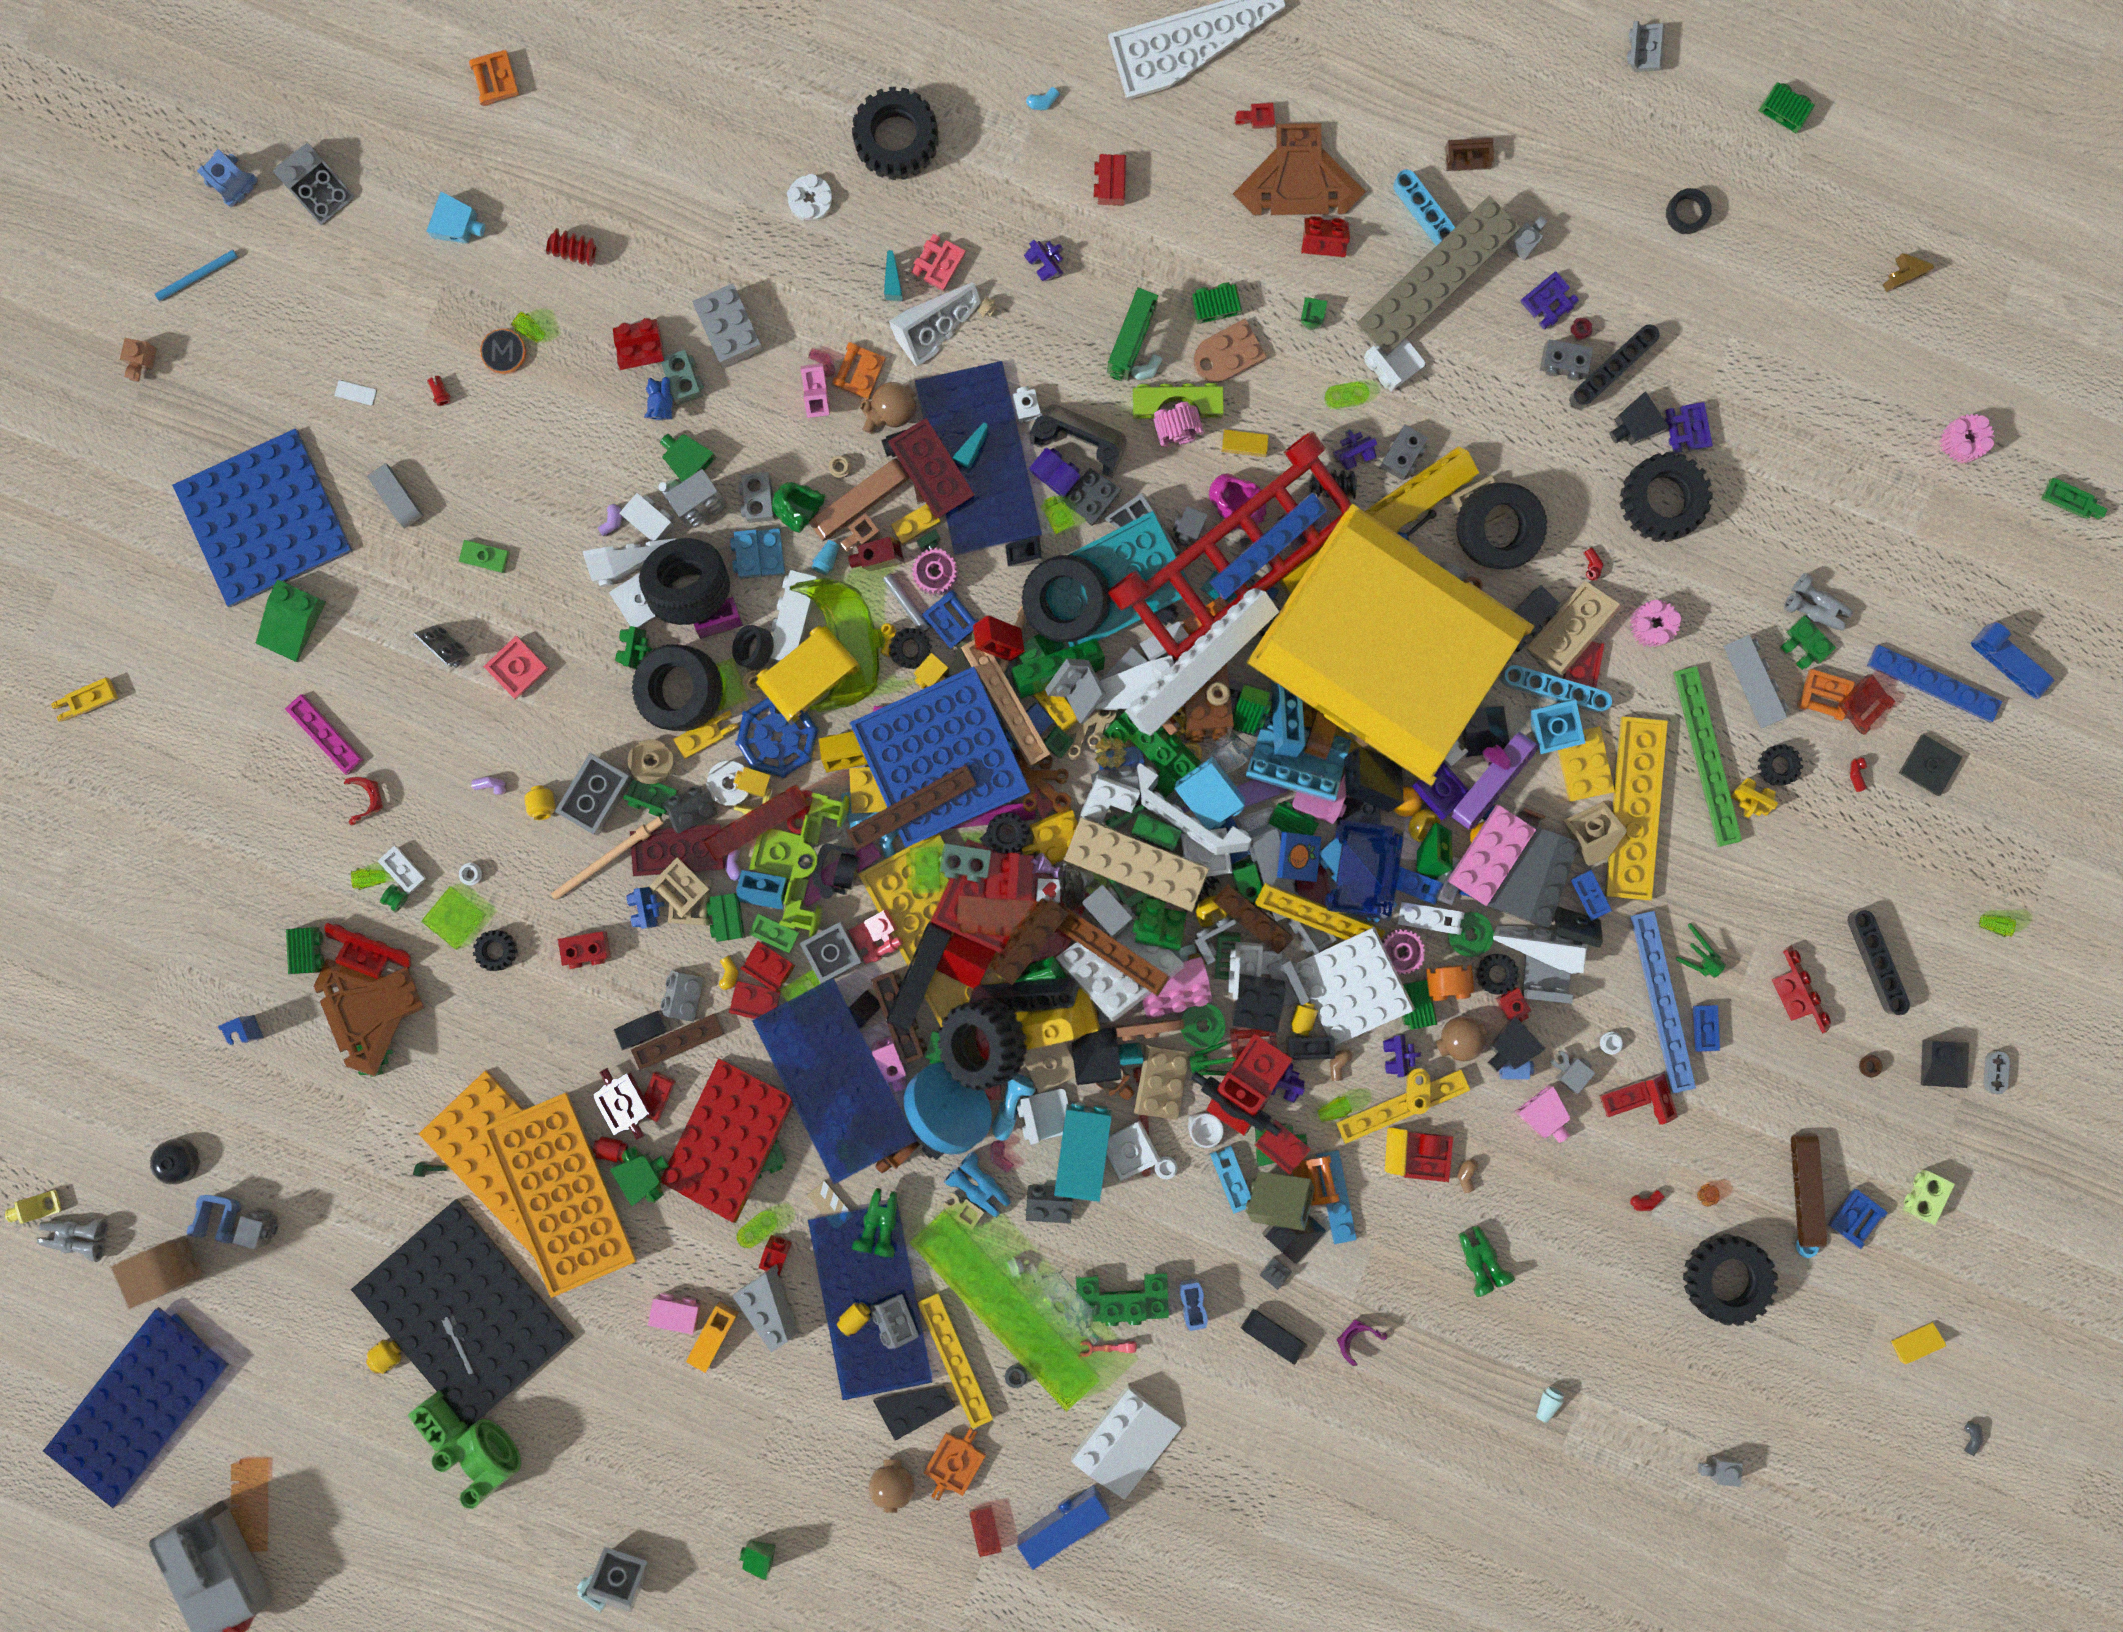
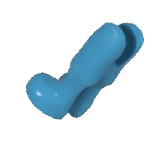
M971 1151L962 1160L959 1167L978 1183V1186L973 1185L958 1167L946 1177L944 1183L949 1187L962 1189L966 1192L970 1202L976 1203L983 1210L997 1218L1001 1212L989 1201L993 1195L1006 1207L1011 1204V1201L995 1182L994 1178L981 1171L978 1167L979 1157L974 1151Z

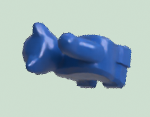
M664 377L662 381L649 378L646 387L649 397L647 400V413L644 415V418L663 421L664 419L672 420L673 397L670 394V378Z

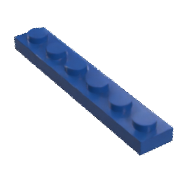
M1310 493L1209 583L1223 600L1228 598L1327 511L1314 493Z
M1881 645L1875 646L1867 664L1868 667L1989 723L1994 721L2002 701Z

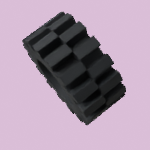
M901 629L890 640L892 643L889 644V648H891L889 654L893 657V662L897 663L900 667L916 669L931 654L930 649H932V645L929 643L931 640L920 629ZM910 639L918 644V653L914 657H907L902 650L903 644Z
M1785 744L1767 748L1766 751L1762 752V757L1758 759L1760 765L1757 767L1761 769L1760 776H1764V781L1770 782V785L1782 786L1795 782L1802 773L1800 769H1803V765L1800 764V761H1803V759L1798 757V754H1800L1798 750L1794 751V747ZM1778 756L1785 758L1788 762V769L1783 774L1775 772L1772 766L1773 760Z
M1013 813L996 815L989 822L986 830V836L991 847L997 852L1004 854L1015 853L1020 850L1026 843L1028 836L1025 822ZM1009 824L1015 828L1016 837L1013 841L1003 842L1000 840L998 831L1001 826Z
M500 930L482 933L481 937L475 940L477 943L473 945V948H475L473 956H476V963H479L481 968H485L488 971H499L510 967L512 961H515V953L518 951V949H515L517 944L513 942V937L508 935L507 932ZM492 942H498L503 947V955L496 960L490 958L487 954V948Z
M1492 954L1484 957L1485 959L1481 960L1479 967L1476 968V978H1478L1479 986H1482L1484 991L1496 995L1507 994L1508 991H1512L1513 987L1518 984L1517 979L1520 978V974H1518L1519 968L1515 965L1516 962L1503 954ZM1496 965L1502 966L1506 971V977L1500 983L1493 982L1489 976L1491 968Z

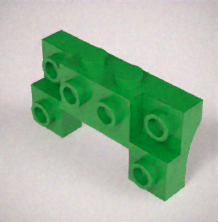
M1126 712L1117 718L1103 733L1117 749H1120L1130 739L1158 767L1160 772L1157 774L1158 784L1156 789L1165 798L1175 790L1176 781L1202 763L1182 743L1177 735H1170L1162 725L1151 736L1139 731Z
M1167 1271L1159 1274L1144 1273L1145 1290L1099 1292L1098 1275H1094V1277L1076 1276L1078 1323L1101 1321V1323H1105V1326H1118L1119 1322H1128V1325H1141L1142 1321H1147L1146 1319L1169 1318Z

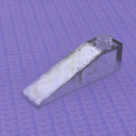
M1235 733L1230 736L1225 734L1216 741V745L1202 763L1213 756L1228 775L1249 760L1251 747ZM1178 794L1172 804L1179 807L1185 802Z

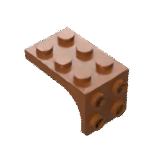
M1227 664L1220 668L1184 703L1186 719L1184 738L1185 740H1190V743H1200L1204 739L1212 738L1213 741H1222L1230 736L1234 726L1230 696L1225 704L1217 706L1210 703L1206 695L1208 687L1213 683H1223L1229 689ZM1214 692L1216 698L1222 697L1221 692Z

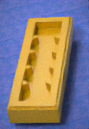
M1046 690L1033 694L1035 699L1064 732L1078 722L1070 703L1065 697L1048 696Z

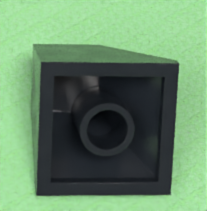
M1504 706L1479 708L1475 711L1462 731L1464 748L1468 750L1465 754L1466 757L1483 755L1484 749L1487 747L1493 748L1495 745L1504 749L1510 742Z
M1115 1027L1102 1028L1099 1031L1087 1033L1071 1043L1076 1085L1122 1080Z
M1922 1040L1921 1085L1967 1088L1969 1043Z
M1308 1215L1305 1231L1269 1225L1262 1234L1279 1251L1297 1264L1326 1230Z

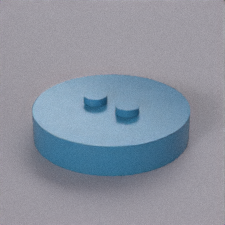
M934 1063L925 1067L908 1083L904 1095L906 1116L915 1133L928 1146L945 1154H962L981 1142L988 1134L992 1120L990 1103L983 1089L978 1091L962 1086L961 1081L956 1082L952 1078V1073L946 1071L945 1063Z

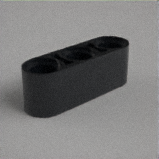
M1254 1308L1240 1327L1244 1332L1294 1365L1308 1346L1298 1337Z

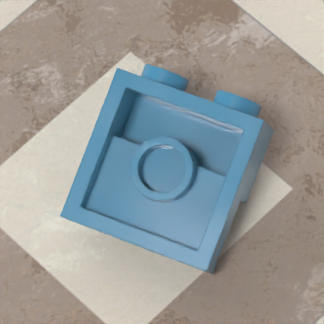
M780 528L734 532V537L730 538L731 550L736 551L737 560H732L734 574L738 573L740 579L785 574Z

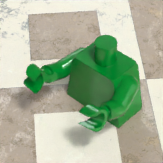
M636 1146L624 1150L622 1160L625 1162L611 1168V1173L631 1206L637 1204L645 1196L648 1202L655 1203L664 1195L660 1185L662 1176L659 1172L669 1167L667 1159L661 1155L652 1161L648 1153L643 1155Z

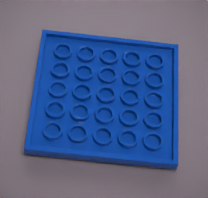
M297 429L290 430L172 485L228 607L235 606L273 588L277 579L287 582L353 551Z
M975 666L849 722L887 808L967 764L977 782L976 786L899 827L897 830L905 848L1031 792Z

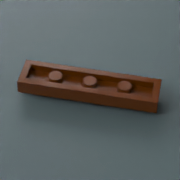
M1230 884L1213 899L1216 905L1278 955L1294 939L1292 934Z
M716 1013L635 1047L631 1049V1052L640 1071L721 1036L724 1032Z

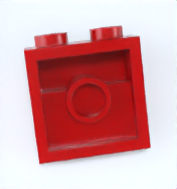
M644 318L638 323H622L619 327L613 328L617 364L620 370L664 361L662 335L657 319Z

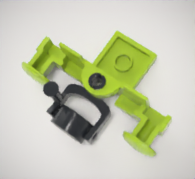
M812 792L811 797L813 798L809 814L805 816L801 835L763 825L759 827L749 869L790 879L784 900L786 905L779 925L793 929L798 927L810 930L809 937L816 935L819 930L822 908L818 905L815 912L802 909L809 879L804 877L813 873L814 886L821 888L820 895L822 898L828 899L835 892L846 895L847 889H853L858 874L860 857L854 856L857 855L858 850L826 843L817 854L816 850L808 844L818 845L825 817L838 820L837 828L843 826L850 806V800L847 795L840 802L829 799L830 796ZM834 849L845 853H842L839 858L834 877V886L823 883L822 870L825 858ZM805 857L811 862L808 866L803 862Z

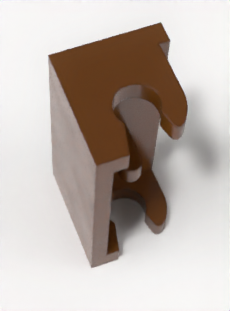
M1493 138L1448 140L1445 146L1446 171L1491 169L1492 162H1494Z

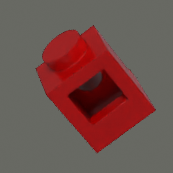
M1513 987L1512 991H1508L1507 994H1502L1495 998L1508 1020L1511 1017H1516L1520 1022H1523L1529 1018L1528 1013L1532 1010L1518 987ZM1514 1003H1518L1520 1005V1009L1518 1011L1513 1010Z

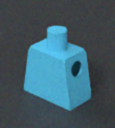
M440 192L426 232L434 239L466 244L469 242L471 234L483 236L485 224L476 221L477 213L473 208Z

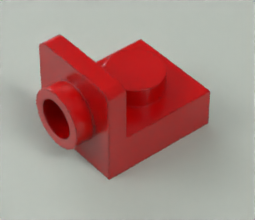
M771 1235L765 1246L758 1268L767 1271L777 1264L779 1270L777 1274L780 1276L792 1242L785 1240L783 1237Z

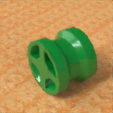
M391 884L380 898V903L390 906L391 910L396 913L405 904L409 894L405 891H399L396 885Z

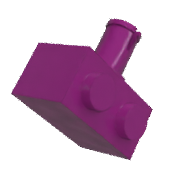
M733 597L727 598L721 608L711 617L694 623L695 630L700 639L743 626Z

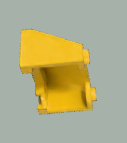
M818 625L809 633L811 636L772 668L769 670L765 668L757 674L758 680L756 684L790 725H793L800 719L801 710L805 713L808 711L807 708L841 681H845V674L853 676L861 670L860 664L827 626L821 627Z

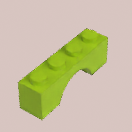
M1191 383L1183 384L1182 387H1173L1172 384H1161L1159 387L1139 384L1132 391L1133 419H1155L1154 413L1172 401L1188 402L1189 405L1196 406L1200 418H1222L1223 386L1218 387L1216 383H1208L1204 387H1195V384Z

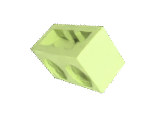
M1921 1170L1914 1178V1187L1911 1193L1907 1194L1904 1199L1903 1211L1925 1222L1936 1225L1955 1184L1932 1172ZM1933 1180L1935 1187L1932 1191H1929L1928 1184ZM1924 1201L1925 1208L1923 1211L1919 1212L1918 1205L1920 1202Z

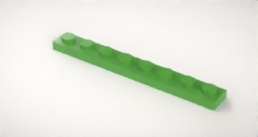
M1695 666L1675 671L1673 675L1717 845L1721 847L1741 842L1742 838L1698 668Z

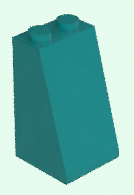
M1072 1102L1066 1105L1054 1196L1100 1202L1112 1110H1108L1106 1106L1095 1105L1094 1108L1085 1107V1104L1080 1102Z

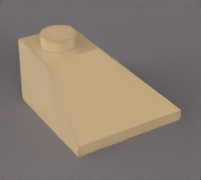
M1604 801L1563 820L1571 839L1580 842L1577 852L1588 866L1609 857L1626 834V828Z

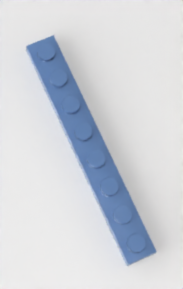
M1655 911L1631 915L1671 1092L1678 1093L1696 1089Z

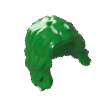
M786 482L775 492L772 508L782 523L792 531L800 533L818 513L819 507L824 504L825 494H821L818 490H812L808 485Z

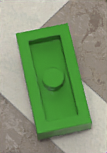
M758 914L748 934L787 953H791L800 933Z

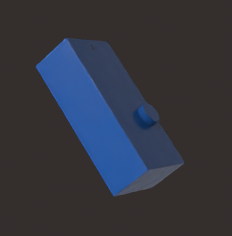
M1092 1485L1073 1499L1066 1498L1058 1504V1509L1018 1535L1017 1547L1031 1569L1034 1570L1109 1520V1506L1096 1486Z

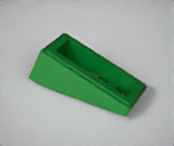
M1221 931L1218 933L1214 978L1229 980V971H1220V967L1230 968V962H1221V958L1230 959V953L1221 952V950L1235 949V944L1222 943V941L1240 942L1241 933Z

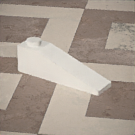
M969 283L912 307L890 320L889 323L899 345L913 364L919 366L940 350L938 347L946 338L950 339L953 335L952 331L960 322H964L981 303L975 284Z
M676 538L646 542L645 547H641L640 544H626L622 550L609 546L583 551L592 582L599 584L600 587L613 585L612 581H618L640 569L646 558L660 545L676 540Z
M1172 655L1146 662L1101 680L1100 683L1105 691V696L1095 709H1128L1133 700L1143 695L1150 684L1156 682L1167 668L1174 665Z
M1496 926L1493 940L1559 970H1565L1571 974L1583 973L1588 944L1557 935L1556 930H1547L1546 927L1541 926L1535 930H1528L1525 926Z

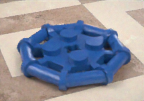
M769 698L741 713L743 716L735 746L739 747L751 769L780 776L783 779L804 764L811 763L819 727L815 726L807 711L805 713L802 710L800 711L802 714L799 717L806 727L802 730L799 729L796 723L790 725L782 714L776 713V707ZM765 709H770L771 714L760 721L754 717ZM750 722L756 724L753 738H747ZM774 731L783 733L781 742L772 741L771 738ZM801 735H807L804 751L798 749ZM755 743L761 753L757 759L748 745ZM794 753L800 756L791 763L785 765L784 759H786L787 757L791 756ZM766 757L778 760L779 767L764 764L763 762Z

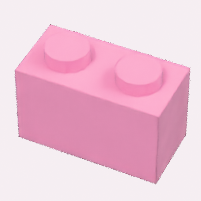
M660 1293V1295H656L653 1298L648 1326L693 1335L697 1329L701 1303H696L694 1298L683 1297L680 1300L675 1299L673 1294Z

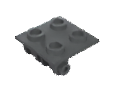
M1089 468L1063 499L1062 503L1085 518V521L1093 526L1098 523V519L1102 514L1107 512L1106 509L1111 507L1110 504L1119 497L1118 494L1122 489Z
M439 625L413 633L443 663L449 664L450 667H459L462 663L461 659L470 656L464 646L450 637L447 630Z

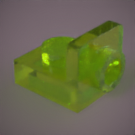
M1060 496L1049 497L1040 506L1055 534L1075 524L1064 500Z

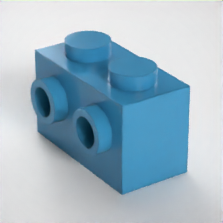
M742 870L736 891L739 902L783 910L788 884L785 877Z

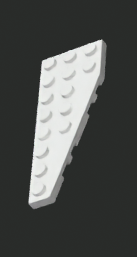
M1224 0L1108 34L1126 100L1172 87L1284 10V0Z

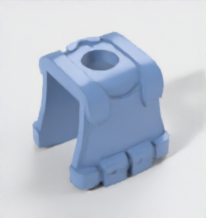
M217 149L213 153L214 156L204 166L201 165L197 172L204 178V183L209 188L214 187L221 194L226 205L233 207L237 201L240 203L246 197L245 193L249 194L252 191V186L257 183L258 178L253 173L244 172L235 165L239 159L233 154L228 155Z
M200 1195L196 1201V1208L198 1209L193 1223L187 1228V1235L201 1238L206 1236L213 1203L225 1205V1209L215 1240L223 1243H233L235 1219L237 1212L241 1211L240 1202L220 1196Z

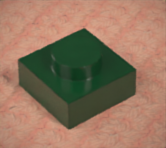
M934 529L916 542L922 552L925 550L930 551L931 548L933 550L939 546L938 542L941 538L936 529Z
M1055 726L1043 742L1051 753L1057 758H1062L1074 740L1058 726Z

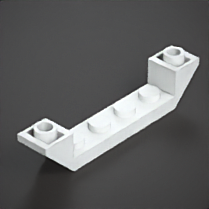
M1139 763L1137 766V777L1141 804L1178 830H1181L1215 855L1249 850L1252 839L1245 830H1238L1233 826L1222 840L1217 832L1207 830L1199 820L1185 815L1177 805H1170L1158 792H1152L1158 784V775L1152 767H1145Z

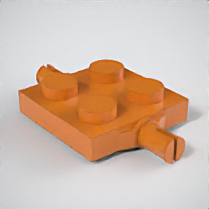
M969 1427L964 1439L957 1438L947 1431L944 1434L923 1474L929 1476L938 1484L931 1495L932 1498L935 1499L936 1497V1500L940 1501L945 1489L955 1491L962 1496L965 1494L986 1456L985 1453L976 1449L971 1444L978 1433L977 1430L974 1429L973 1431Z

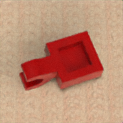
M1273 103L1251 104L1250 111H1236L1234 116L1235 125L1251 122L1252 129L1274 128L1275 126Z

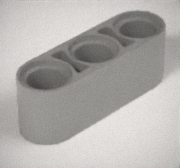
M387 463L367 475L380 497L404 529L423 517L421 510Z

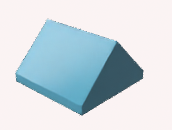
M1576 699L1531 710V730L1536 743L1539 745L1540 754L1585 743Z

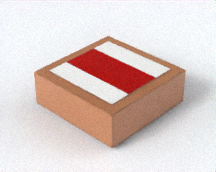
M1173 716L1162 724L1170 735L1182 729Z

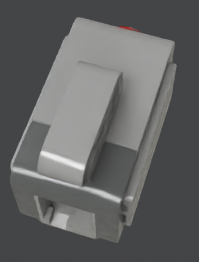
M223 1501L208 1506L150 1539L149 1546L191 1632H246L250 1629L256 1614L271 1603L270 1591L230 1510Z

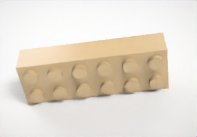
M1080 817L1064 858L1067 862L1189 911L1194 910L1210 869L1206 865L1086 817Z

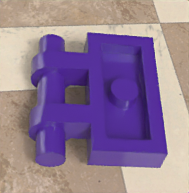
M1555 271L1523 297L1520 302L1534 318L1540 313L1544 315L1545 318L1539 325L1545 330L1550 325H1555L1558 322V318L1564 313H1569L1573 310L1574 305L1579 302V299L1574 294L1570 298L1564 295L1570 287ZM1557 300L1560 306L1552 311L1549 306Z
M1704 402L1680 407L1681 415L1675 416L1674 408L1665 410V421L1669 426L1670 438L1668 439L1669 446H1672L1674 454L1682 453V443H1687L1688 451L1713 446ZM1683 423L1685 435L1679 436L1677 424Z

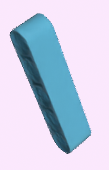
M1406 169L1398 173L1393 184L1395 193L1437 246L1443 240L1440 233L1446 232L1449 234L1456 227L1414 172ZM1400 180H1408L1410 186L1401 185ZM1420 197L1423 200V204H1416L1413 198ZM1426 215H1434L1437 221L1430 222Z
M1518 665L1509 666L1501 673V681L1505 686L1557 702L1573 700L1574 690H1579L1583 696L1581 701L1576 700L1578 708L1599 713L1605 711L1612 704L1611 695L1606 691ZM1509 671L1517 673L1518 679L1516 682L1508 679ZM1531 677L1539 680L1538 688H1533L1530 685ZM1553 683L1560 686L1561 692L1559 695L1552 692L1551 686ZM1596 696L1603 698L1604 705L1602 708L1595 704Z

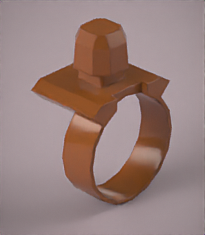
M1123 1067V1077L1117 1086L1104 1088L1096 1083L1100 1088L1108 1090L1109 1096L1119 1091V1095L1122 1098L1129 1100L1134 1095L1133 1089L1129 1085H1125L1129 1080L1130 1074H1124Z
M911 1138L896 1154L886 1146L880 1152L883 1157L876 1163V1169L880 1173H885L892 1166L897 1169L917 1149L920 1143Z

